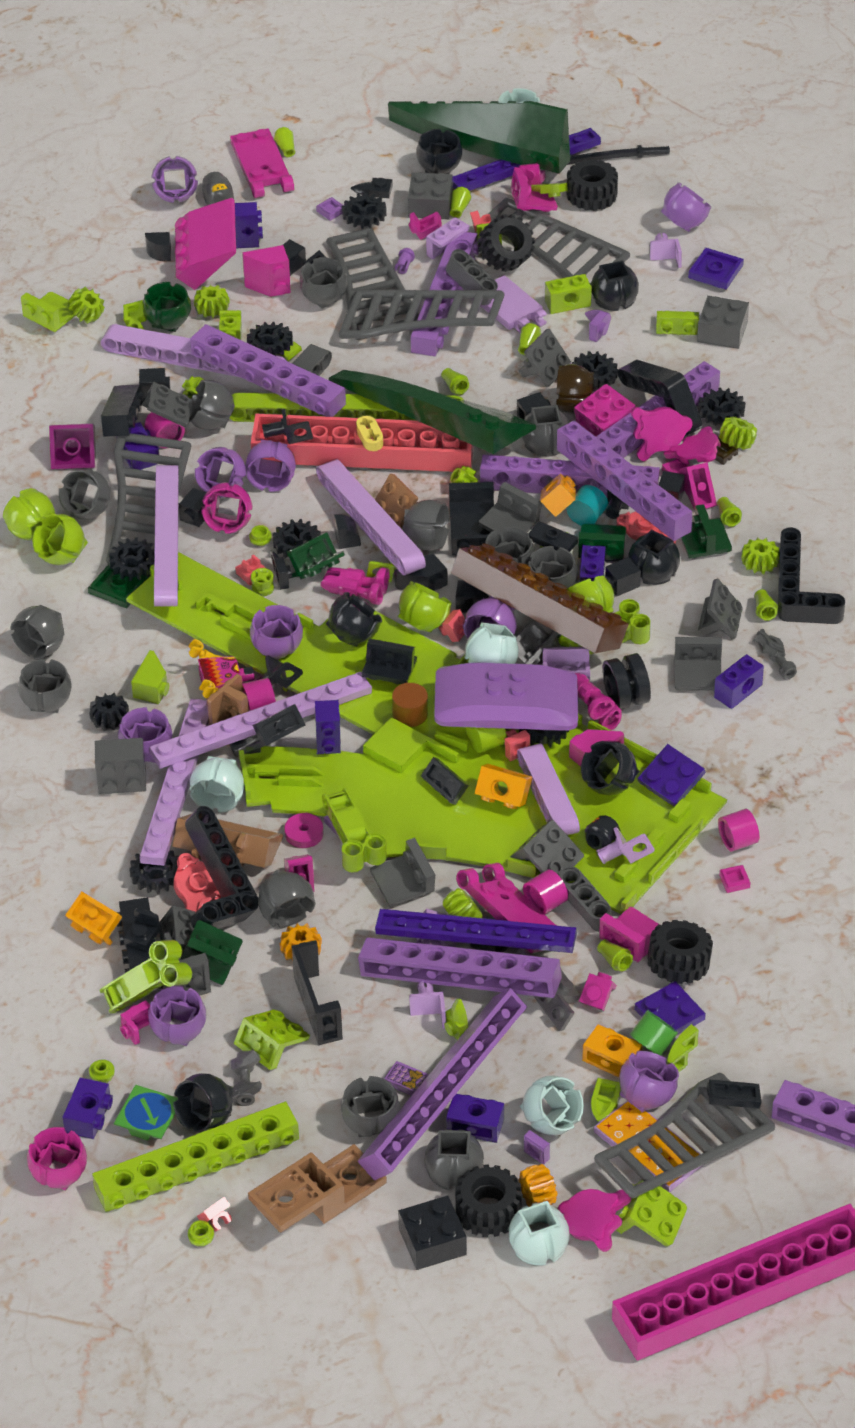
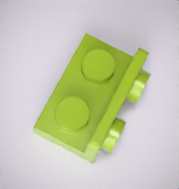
M657 311L656 334L698 335L699 312Z

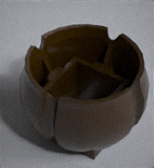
M578 364L559 365L556 390L558 395L556 405L559 410L565 413H575L574 407L593 394L594 372H589Z

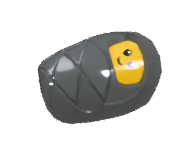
M210 172L204 176L202 192L207 205L229 198L234 199L232 185L220 172Z

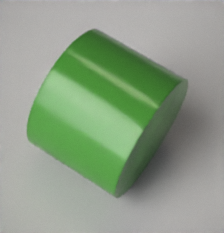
M648 1010L630 1033L634 1039L647 1049L661 1056L678 1034L674 1028Z

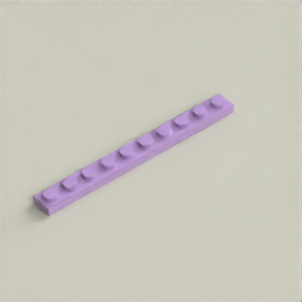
M358 672L150 746V755L161 769L256 735L252 725L293 704H296L302 718L315 714V701L339 700L340 705L371 694L372 686L365 677H362V673Z
M190 699L179 736L209 725L207 700ZM199 755L169 765L140 854V863L165 865L174 837L177 818L180 817L190 786V778L196 767Z

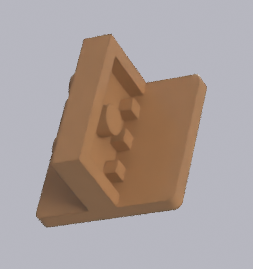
M389 474L375 501L402 528L404 525L405 509H409L418 501V497L395 474Z
M236 674L233 678L227 680L224 686L208 698L209 725L248 712V699L243 693L241 675Z

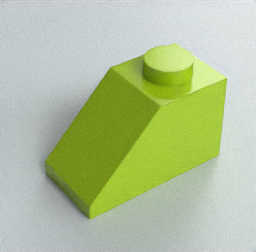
M149 650L131 681L133 698L159 704L163 696L168 694L170 685L167 682L166 671L154 651Z

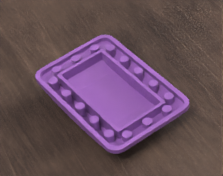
M466 663L443 666L436 671L434 719L437 724L448 727L572 730L578 725L577 675L569 670L533 664Z

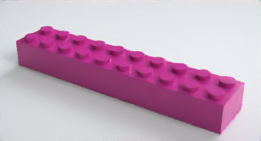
M851 1203L616 1299L612 1301V1321L638 1361L854 1271L855 1209Z

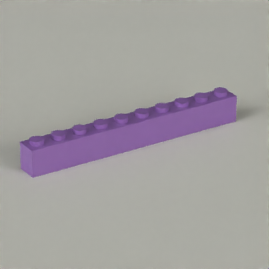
M511 988L490 1000L396 1116L359 1158L357 1162L373 1180L393 1172L527 1008Z

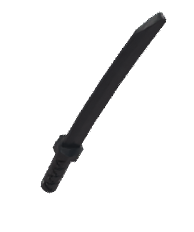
M637 145L636 148L574 155L570 156L568 164L591 159L602 160L632 156L642 158V155L670 154V147L647 148Z

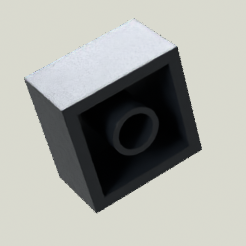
M448 1195L398 1210L399 1231L416 1270L467 1255V1236Z

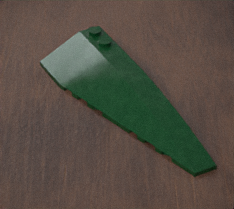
M389 101L388 103L390 121L419 134L432 129H441L443 133L446 130H450L458 135L462 149L521 165L539 164L541 170L558 174L570 162L568 109L533 101H524L523 103H516V101H508L507 103H499L498 101H491L490 103H483L482 101H453L452 103H445V101H437L436 103H428L427 101H420L419 103Z
M342 370L329 377V381L492 454L536 429L535 424L503 410L454 398L396 379L349 370Z

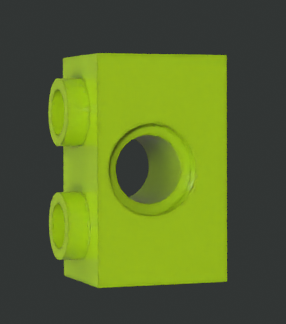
M586 274L545 282V303L550 314L591 306L592 287Z

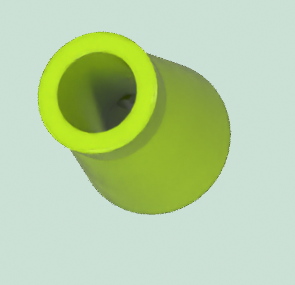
M287 127L277 129L274 136L275 142L285 157H292L296 152L293 132Z
M457 187L452 191L451 216L460 218L471 201V193L467 188Z
M527 323L521 328L518 347L520 354L525 355L524 352L541 335L539 326Z
M446 368L442 371L441 377L445 380L453 394L461 395L468 390L469 381L465 375L453 371L451 368Z
M719 498L717 506L722 523L729 527L738 525L742 519L741 510L729 498Z
M760 589L756 591L754 598L757 616L765 621L774 619L778 612L777 603L768 595L766 590Z
M606 939L602 940L597 946V951L615 971H625L631 966L633 956L629 949L611 943Z

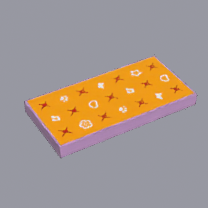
M626 1101L594 1126V1133L613 1147L651 1126L658 1119L648 1111L641 1112L630 1102ZM668 1127L665 1128L693 1157L700 1155L698 1151ZM657 1135L648 1139L652 1146L673 1167L684 1163ZM639 1146L628 1150L654 1177L663 1173ZM700 1167L661 1185V1187L671 1192Z

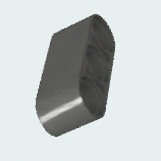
M456 249L452 252L445 269L464 290H497V282L467 252L461 249ZM483 299L481 305H489L492 299Z
M310 344L292 364L320 376L329 366L332 353L329 350Z
M573 866L563 868L559 876L567 888L568 901L591 928L599 932L601 917L596 916L604 915L605 913L611 916L609 903L579 869Z

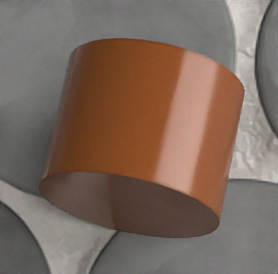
M404 683L397 686L392 693L393 718L409 727H415L424 723L428 716V694L426 689L416 683Z

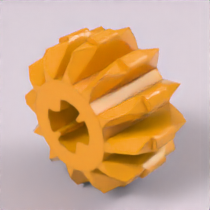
M297 923L294 928L288 926L286 932H282L280 950L286 960L292 959L293 961V945L314 940L317 941L318 955H320L322 938L318 934L316 927L310 928L308 923L300 926Z
M535 1164L520 1171L518 1182L521 1184L522 1198L526 1200L528 1207H531L533 1203L548 1201L550 1205L556 1203L558 1194L556 1184L548 1168L543 1164Z

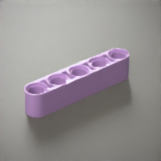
M540 743L518 749L517 757L520 767L525 775L532 776L530 788L546 822L548 823L553 819L566 835L578 833L580 826L577 815L543 745Z

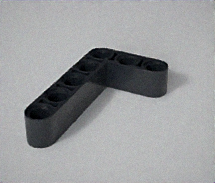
M637 359L618 369V377L623 385L663 398L666 407H670L682 416H688L692 420V428L685 434L684 438L702 428L700 415L687 380L682 373Z
M793 527L783 529L780 537L777 612L779 619L786 622L841 623L845 612V598L842 595L836 593L800 592L801 532Z
M200 806L186 820L185 827L221 898L203 904L192 915L190 922L193 928L197 921L200 920L220 929L245 921L258 909V896L215 813L207 806Z

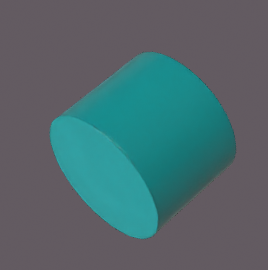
M584 485L577 491L575 501L566 508L567 514L573 522L580 526L583 524H595L607 509L608 500L605 494L597 487Z

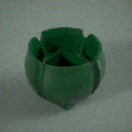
M160 282L147 289V294H144L143 312L153 328L176 332L178 327L187 320L191 311V300L187 290L182 285L176 283L172 286L171 282Z

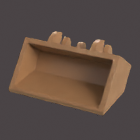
M192 814L177 818L172 847L192 851L191 855L200 860L201 857L185 827L186 820ZM218 819L242 867L245 863L263 868L272 864L284 837L283 834Z

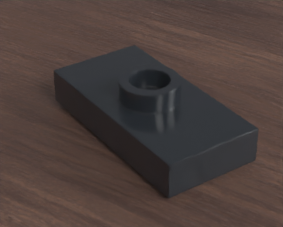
M540 521L528 533L533 543L543 547L553 546L556 551L562 547L571 552L578 543L577 536Z
M436 757L432 758L421 775L444 798L455 805L469 786Z
M708 1079L707 1092L709 1104L760 1109L762 1101L759 1084Z

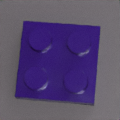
M705 247L689 270L688 278L727 290L743 267L744 259Z
M667 744L637 779L641 785L675 807L682 798H685L706 771L705 768Z
M676 981L636 1002L634 1009L641 1017L647 1010L652 1012L678 1032L677 1035L681 1034L691 1024L695 1026L704 1021L706 1013Z

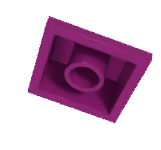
M94 424L49 425L51 470L95 468L96 439Z

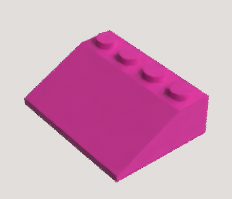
M233 198L189 211L175 223L176 278L196 290L236 254L235 200Z

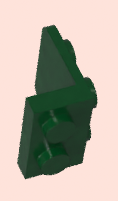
M581 525L578 558H582L583 545L605 546V560L624 559L626 528L618 525Z

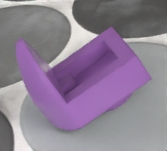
M589 310L585 312L586 317L591 321L589 323V340L597 342L602 335H606L611 315L602 310Z

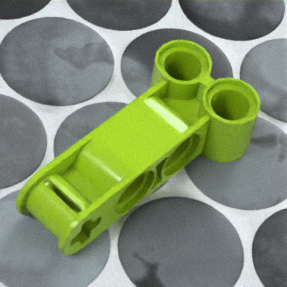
M633 599L621 601L619 611L615 612V614L622 617L621 620L629 623L623 642L631 640L633 643L640 645L647 643L650 640V618L645 614H640V605L637 601ZM563 635L559 637V644L563 647H582Z
M343 788L341 792L328 796L323 794L322 801L325 811L343 843V868L353 873L360 871L365 862L371 865L384 863L387 858L386 837L380 833L370 832L348 789Z
M176 940L154 942L149 948L150 958L99 990L106 998L110 1007L108 1010L110 1014L125 1009L163 985L172 987L185 985L190 982L192 970L188 964L179 962L182 949Z

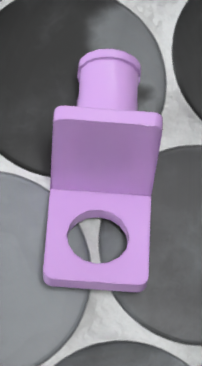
M660 233L657 234L655 240L650 241V259H676L678 268H682V251L679 240L668 239L665 233H662L663 237H661Z
M617 827L613 828L617 837L615 838L616 841L597 850L603 864L621 854L626 856L631 864L655 851L646 834H641L626 842ZM638 843L646 845L643 851H633L634 845Z
M424 981L419 982L417 986L419 994L409 995L410 1015L441 1014L442 1029H445L446 1013L443 992H434L433 984L427 983V987H424Z

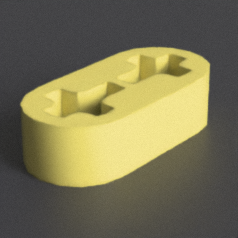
M371 416L359 417L356 421V428L363 446L369 451L380 450L383 447V434L376 420Z

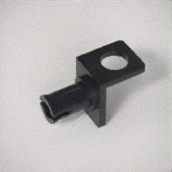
M282 409L283 418L281 421L262 425L265 439L281 434L287 437L289 444L313 439L309 422L305 421L290 425L285 409ZM300 428L307 431L303 436H297L294 432Z
M607 489L608 508L606 509V515L611 519H617L621 508L629 510L630 506Z
M268 655L265 657L267 671L256 680L268 678L271 685L277 683L287 688L303 675V670L289 662L283 664ZM291 670L294 674L291 677H287L286 671Z

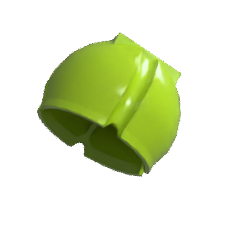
M29 488L20 491V497L13 496L8 501L3 511V519L8 530L14 536L33 542L36 526H42L41 519L46 515L55 514V509L51 500L44 493Z
M46 515L41 519L42 526H36L33 534L34 551L39 554L38 557L53 565L74 563L88 543L83 529L74 518L68 515Z
M597 576L594 581L587 579L566 589L572 593L583 595L585 600L590 603L600 604L603 606V610L608 613L614 612L612 608L614 605V591L605 576Z
M410 581L409 585L403 589L400 595V613L398 617L418 630L432 633L449 616L452 602L445 597L439 598V593Z

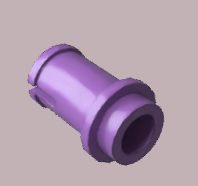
M403 248L399 251V259L394 268L400 274H405L408 271L410 262L415 258L414 252L410 248Z

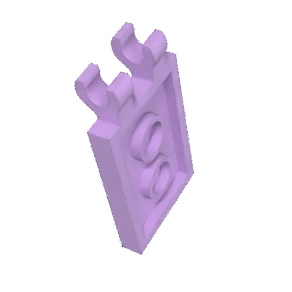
M505 275L495 280L498 284L497 290H501L505 294L496 318L508 330L515 328L521 334V328L530 323V319L539 327L547 324L543 319L547 313L538 302ZM492 299L489 305H481V307L489 313L494 299Z

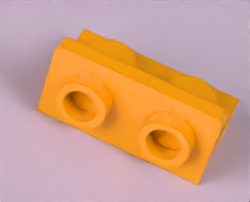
M82 891L65 915L72 922L70 926L81 934L85 930L90 933L88 937L99 945L104 942L109 946L113 943L109 936L122 918L120 914Z

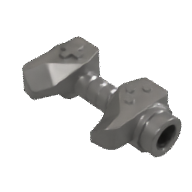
M254 1050L240 1051L237 1053V1057L231 1060V1069L237 1075H240V1082L233 1087V1097L237 1103L243 1106L252 1105L255 1102V1094L262 1087L260 1081L250 1082V1073L253 1071L254 1065L261 1059L260 1055Z

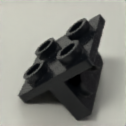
M369 638L367 642L366 664L362 670V677L371 680L388 681L393 684L408 683L417 663V656H414L415 647Z

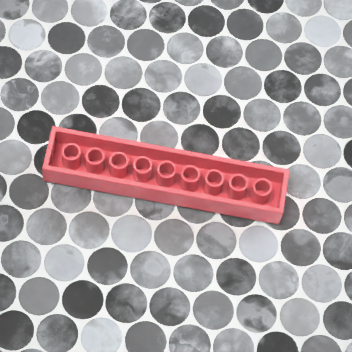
M255 414L251 449L260 443L261 439L287 444V447L294 455L296 465L320 466L338 459L345 467L448 472H453L456 468H462V466L472 468L474 445L415 420L375 419L383 434V447L378 451H369L365 449L357 434L356 421L358 418L287 415L290 425L308 421L313 434V439L289 444L284 434L265 439L262 429L263 424L281 421L282 415ZM300 428L295 430L294 434L303 436L307 431ZM270 457V458H261V459H266V460H271V461L282 462V461H280V460H278V459H275V458H273V457Z

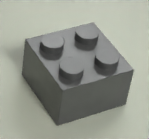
M412 172L408 194V218H410V214L413 212L417 218H424L438 212L441 219L449 220L453 174Z
M707 295L698 321L697 342L739 349L748 323L749 302Z
M143 738L95 741V768L99 794L146 791Z

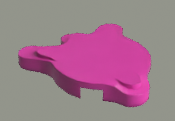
M635 407L631 411V416L637 422L633 436L636 439H643V443L636 454L641 461L648 460L652 454L658 451H668L672 447L679 445L685 434L692 428V420L688 416H682L670 407H660L650 411Z
M708 426L701 429L698 434L683 439L682 444L674 446L663 453L666 459H679L684 464H689L688 460L697 459L698 463L711 462L716 458V446H720V441L717 435L713 433L712 428Z
M586 1189L576 1193L569 1200L563 1201L557 1209L563 1214L569 1226V1233L574 1238L582 1241H592L600 1251L607 1252L612 1247L611 1234L622 1225V1219L615 1214L618 1210L631 1202V1198L622 1189L614 1193H605L597 1189Z

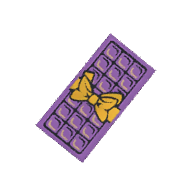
M396 1061L384 1079L390 1082L395 1089L412 1096L429 1074Z

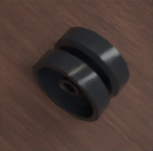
M638 653L625 655L622 662L618 658L603 662L602 673L607 696L620 709L629 708L631 701L635 705L649 703L651 699L650 681L645 664Z

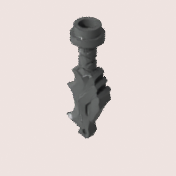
M760 629L753 642L760 643L763 648L762 653L768 654L772 661L778 663L780 666L779 673L782 677L786 679L793 678L797 673L796 665L792 661L785 659L786 654L781 639L768 635L764 629Z

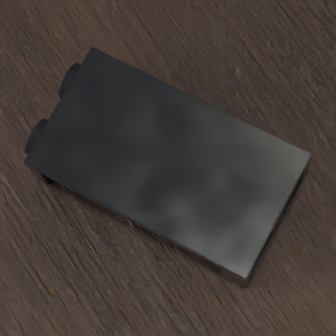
M493 482L449 483L452 555H457L459 548L485 544L487 536L491 532L480 527L478 524L479 520L494 506Z
M293 704L252 725L256 735L229 745L234 756L239 755V750H244V753L267 746L306 725L296 704Z
M317 941L293 945L294 980L318 1046L343 1040L339 1001L318 1005L309 978L319 976Z

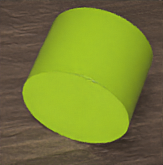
M466 727L469 741L477 753H482L505 744V728Z

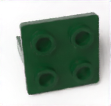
M704 504L696 505L695 515H692L691 532L681 537L688 558L731 552L732 545L721 518L710 519Z
M327 532L287 552L295 569V572L292 573V578L299 577L300 580L308 576H315L322 572L321 569L340 563L339 558L345 556L344 551L336 552Z
M198 920L180 959L183 960L190 956L205 953L209 964L210 980L223 985L237 959L236 956L243 940Z

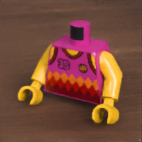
M193 639L189 644L190 657L196 658L199 656L198 667L201 680L199 690L203 691L202 695L206 700L236 674L242 676V684L246 681L255 680L252 666L239 669L235 657L215 655L203 649V643L197 639Z

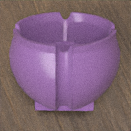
M168 156L160 160L153 169L151 177L154 179V183H152L153 189L164 201L174 203L175 200L183 202L189 199L197 188L198 180L195 179L197 171L194 165L186 158L176 156L172 159ZM184 170L186 189L165 190L164 172Z
M678 182L667 192L664 198V208L661 212L674 224L689 232L691 228L699 226L706 220L712 207L707 202L703 203L704 199L685 185L682 187V184Z
M261 439V442L255 445L247 455L245 463L247 478L254 487L262 491L266 487L269 489V492L279 491L287 487L294 476L296 467L294 455L287 447V444ZM270 457H273V458L278 459V460H280V461H282V462L271 461V460H266V459H261V458H270Z
M215 447L199 457L197 460L199 467L195 468V478L204 492L207 493L213 486L221 483L217 481L222 461L234 465L229 485L237 484L240 487L243 486L244 482L242 479L246 476V466L236 451L228 450L225 447Z
M492 596L476 602L468 610L463 625L467 639L480 627L481 622L504 625L515 635L517 628L516 616L514 614L515 609Z
M271 605L265 607V612L259 610L254 615L250 626V638L253 646L262 655H269L278 660L292 654L299 647L303 638V626L298 614L295 615L293 609L282 605Z
M147 707L137 708L128 712L122 718L118 731V739L143 738L145 762L153 763L156 762L150 755V746L170 740L173 736L172 728L166 715L155 708L149 712Z
M182 985L166 987L156 993L154 1000L150 1003L148 1010L149 1024L155 1035L161 1040L187 1046L190 1041L201 1033L206 1022V1008L200 995L192 988L185 991ZM172 1018L186 1022L176 1025L170 1024Z
M637 1051L635 1055L631 1053L620 1070V1096L641 1112L662 1106L671 1100L677 1090L679 1071L673 1063L667 1065L666 1058L648 1051Z

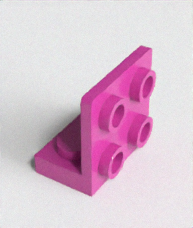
M514 167L510 190L517 209L524 211L535 209L543 212L557 211L558 206L555 198L548 197V193L541 194L531 191V185H528V178L525 176L523 169Z
M605 384L574 407L576 422L596 437L631 413L632 409L635 408V404Z
M629 907L618 918H613L607 913L600 918L599 938L629 949L633 960L638 963L648 954L651 933L659 923L637 909Z

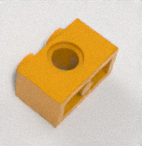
M560 473L541 490L540 501L556 517L575 501L576 489L574 487L576 484L569 476L564 477Z
M487 763L481 766L474 794L480 795L484 801L495 802L497 800L504 802L503 806L507 808L517 809L526 804L532 776ZM500 781L504 782L508 787L506 794L502 793L498 788Z
M598 1024L583 1044L582 1061L619 1077L624 1062L631 1053L635 1055L637 1051H642L643 1045L635 1039L627 1038L616 1033L611 1028Z

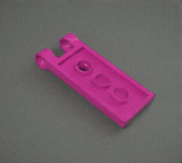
M269 128L230 136L231 145L254 198L265 196L264 186L279 183L283 192L294 191L292 175L288 173Z
M491 863L483 867L482 876L485 880L484 883L479 882L478 873L473 868L460 870L457 873L456 881L461 889H465L496 920L555 925L514 886L512 881L505 877L504 868L500 863ZM527 949L531 954H532V953H536V952L543 951V950Z

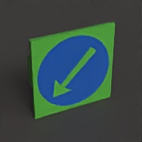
M135 1085L117 1116L114 1125L126 1128L131 1136L147 1141L150 1136L162 1139L175 1116L173 1102L178 1098Z

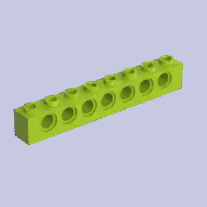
M285 1101L92 1173L94 1190L105 1212L119 1209L126 1204L146 1199L148 1196L161 1191L170 1190L174 1186L187 1181H194L203 1175L218 1172L227 1166L242 1163L251 1157L266 1154L270 1150L283 1145L292 1144L294 1141L299 1140L298 1122Z

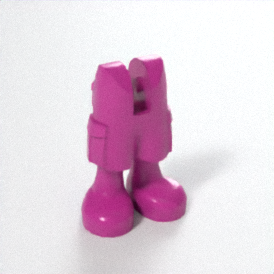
M329 567L320 585L330 593L343 595L345 592H349L350 596L354 594L369 600L372 604L380 605L383 601V594H386L388 589L390 570L382 567L378 570L375 577H365V572L360 569Z
M575 673L577 675L578 697L587 704L588 715L594 720L599 719L598 724L610 730L615 729L621 721V709L610 697L602 694L600 689L594 686L586 675Z

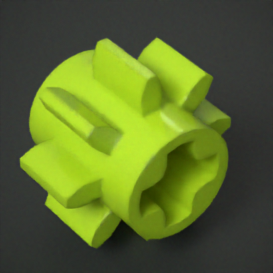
M193 376L189 380L186 379L182 385L184 389L182 394L192 399L193 394H198L196 387L204 379Z
M468 466L456 468L451 474L450 482H478L477 477L474 476L476 471Z

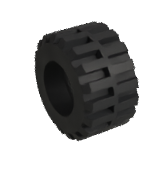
M596 159L583 160V162H577L575 165H572L570 170L567 171L568 191L566 195L568 201L572 205H576L577 208H583L588 211L602 210L606 206L610 207L612 202L616 201L618 195V172H616V168L611 167L610 163Z
M503 214L493 219L480 232L478 244L481 246L478 250L483 253L481 258L488 261L486 264L489 267L493 265L497 271L501 268L502 272L512 271L532 255L531 252L535 248L532 244L535 243V238L531 235L534 233L532 229H528L530 225L527 222L525 224L522 222L523 219L521 217L516 219L513 214L509 216ZM499 234L507 236L512 241L514 252L503 248L499 241Z
M686 920L665 921L662 925L658 924L651 933L647 957L648 966L651 967L653 973L658 974L659 978H665L671 983L672 981H676L677 984H683V982L693 983V980L699 981L709 970L713 940H711L710 933H706L705 928L698 927V924L694 922L689 923Z
M489 1164L483 1165V1168L473 1167L472 1172L466 1171L464 1178L460 1177L455 1190L456 1214L460 1223H463V1228L466 1230L471 1229L474 1235L481 1233L482 1237H488L489 1234L497 1237L500 1236V1232L504 1234L509 1232L512 1218L522 1208L521 1184L515 1175H510V1170L506 1168L501 1170L498 1165L489 1167ZM495 1198L499 1201L493 1204H484L478 1200Z

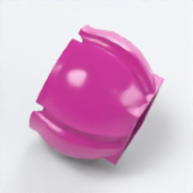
M227 482L219 483L208 490L203 498V504H205L201 507L203 518L206 524L216 532L224 530L226 534L236 533L242 530L251 519L252 515L249 512L253 509L251 498L237 484L230 486ZM220 496L240 499L237 516L218 513Z
M63 1127L45 1129L34 1137L33 1144L30 1143L27 1152L28 1169L34 1179L40 1184L66 1191L70 1185L81 1177L86 1168V1148L80 1137L72 1130L67 1133ZM54 1160L67 1165L59 1169L49 1168Z

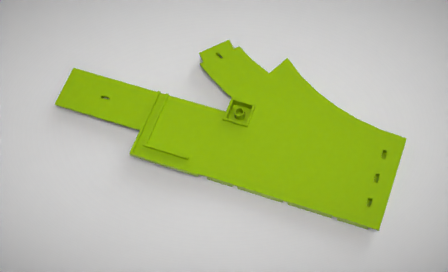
M178 552V606H154V565L150 567L151 576L126 598L128 603L226 656L235 657L239 663L247 667L252 666L254 671L262 675L267 671L266 656L262 655L253 646L250 638V626L254 615L259 610L265 612V607L278 604ZM215 610H218V611L224 613L225 616L222 615V614H220V613H218V612H216ZM377 611L374 612V615L379 614L382 618V623L378 632L371 639L415 647L414 656H417V663L408 683L419 684L427 691L428 716L425 722L415 727H409L394 719L392 716V693L401 684L366 678L372 686L371 694L339 705L341 718L373 734L363 745V754L346 751L333 754H317V749L274 746L261 747L260 753L244 754V750H239V763L244 778V793L247 807L271 804L272 813H310L324 817L328 815L323 805L322 795L326 794L328 796L341 792L343 788H347L370 832L380 833L386 837L387 857L403 856L406 841L415 838L426 859L449 860L479 866L500 863L504 871L530 878L541 874L530 860L527 862L525 859L519 860L510 857L539 828L547 823L531 788L529 789L526 804L517 809L507 808L503 806L504 802L497 800L495 802L484 801L480 795L474 794L481 766L488 763L524 774L518 758L511 762L505 756V744L482 753H477L469 741L466 727L441 726L435 722V682L437 669L443 666L466 664L469 659H465V655L461 659L457 658V653ZM297 613L303 626V638L299 647L292 654L280 658L278 661L283 664L289 662L302 669L303 675L287 688L283 687L284 691L291 690L299 694L358 672L362 673L366 664L367 642L355 647L340 641L326 625L329 618L323 624L317 626L313 623L312 619ZM291 670L286 671L287 677H291L294 674ZM578 713L577 727L569 730L567 738L561 739V744L558 745L553 742L551 748L547 744H544L543 747L579 821L580 831L567 835L584 854V857L574 867L582 872L609 903L611 910L622 914L629 907L635 906L724 807L727 799L712 792V783L701 778L684 799L682 798L675 807L641 785L637 779L655 759L657 754L625 737L624 745L633 753L640 772L636 775L633 783L629 784L628 789L620 794L609 796L593 791L587 782L583 780L581 767L569 757L570 740L587 729L612 730L591 719L588 722V726L582 724L583 715ZM433 757L439 758L469 785L456 805L451 804L421 777ZM619 763L610 773L612 778H614L618 772ZM259 777H274L276 779H265ZM500 781L498 788L502 793L506 794L508 787L504 782ZM606 815L618 823L621 834L626 842L641 834H646L655 851L631 864L623 854L603 864L597 850L587 844L585 829L597 817ZM638 843L634 845L633 851H643L646 845Z

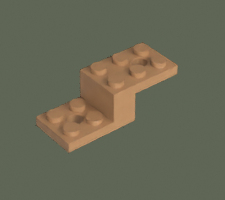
M353 1144L324 1164L310 1152L248 1192V1199L281 1233L312 1212L324 1224L385 1185L387 1177L383 1176L373 1180L357 1162L364 1153ZM346 1174H354L357 1176L353 1180H346L343 1178V1176ZM282 1196H290L292 1200L289 1202H281L279 1201V1198Z

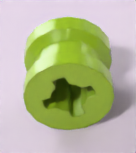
M258 568L251 573L253 592L263 597L273 593L274 576L271 570Z

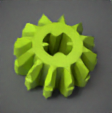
M211 284L209 287L202 286L201 290H196L194 296L195 309L204 318L208 316L212 318L214 316L220 317V311H227L230 304L226 289L220 288L219 285L215 287L211 286Z
M87 287L78 288L69 298L68 310L73 312V317L77 316L79 318V322L84 320L88 324L98 320L104 312L105 307L103 303L105 300L100 299V294L94 293L93 289L88 290Z
M735 417L725 418L719 431V438L722 439L723 443H727L736 449L741 448L742 450L751 448L757 436V428L754 427L753 423Z
M757 537L755 541L749 539L748 543L744 544L742 548V564L746 566V570H753L754 574L761 572L764 575L765 571L772 572L773 568L777 567L779 563V547L775 545V541L768 542L767 538L760 540Z
M460 888L450 892L443 900V907L449 915L473 918L483 917L480 908Z

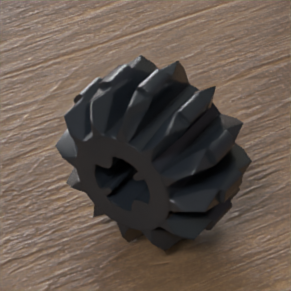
M115 692L111 695L104 693L103 697L96 696L95 701L91 702L89 716L96 728L101 727L103 731L111 728L114 731L115 727H120L122 718L129 712V706L123 696H116Z

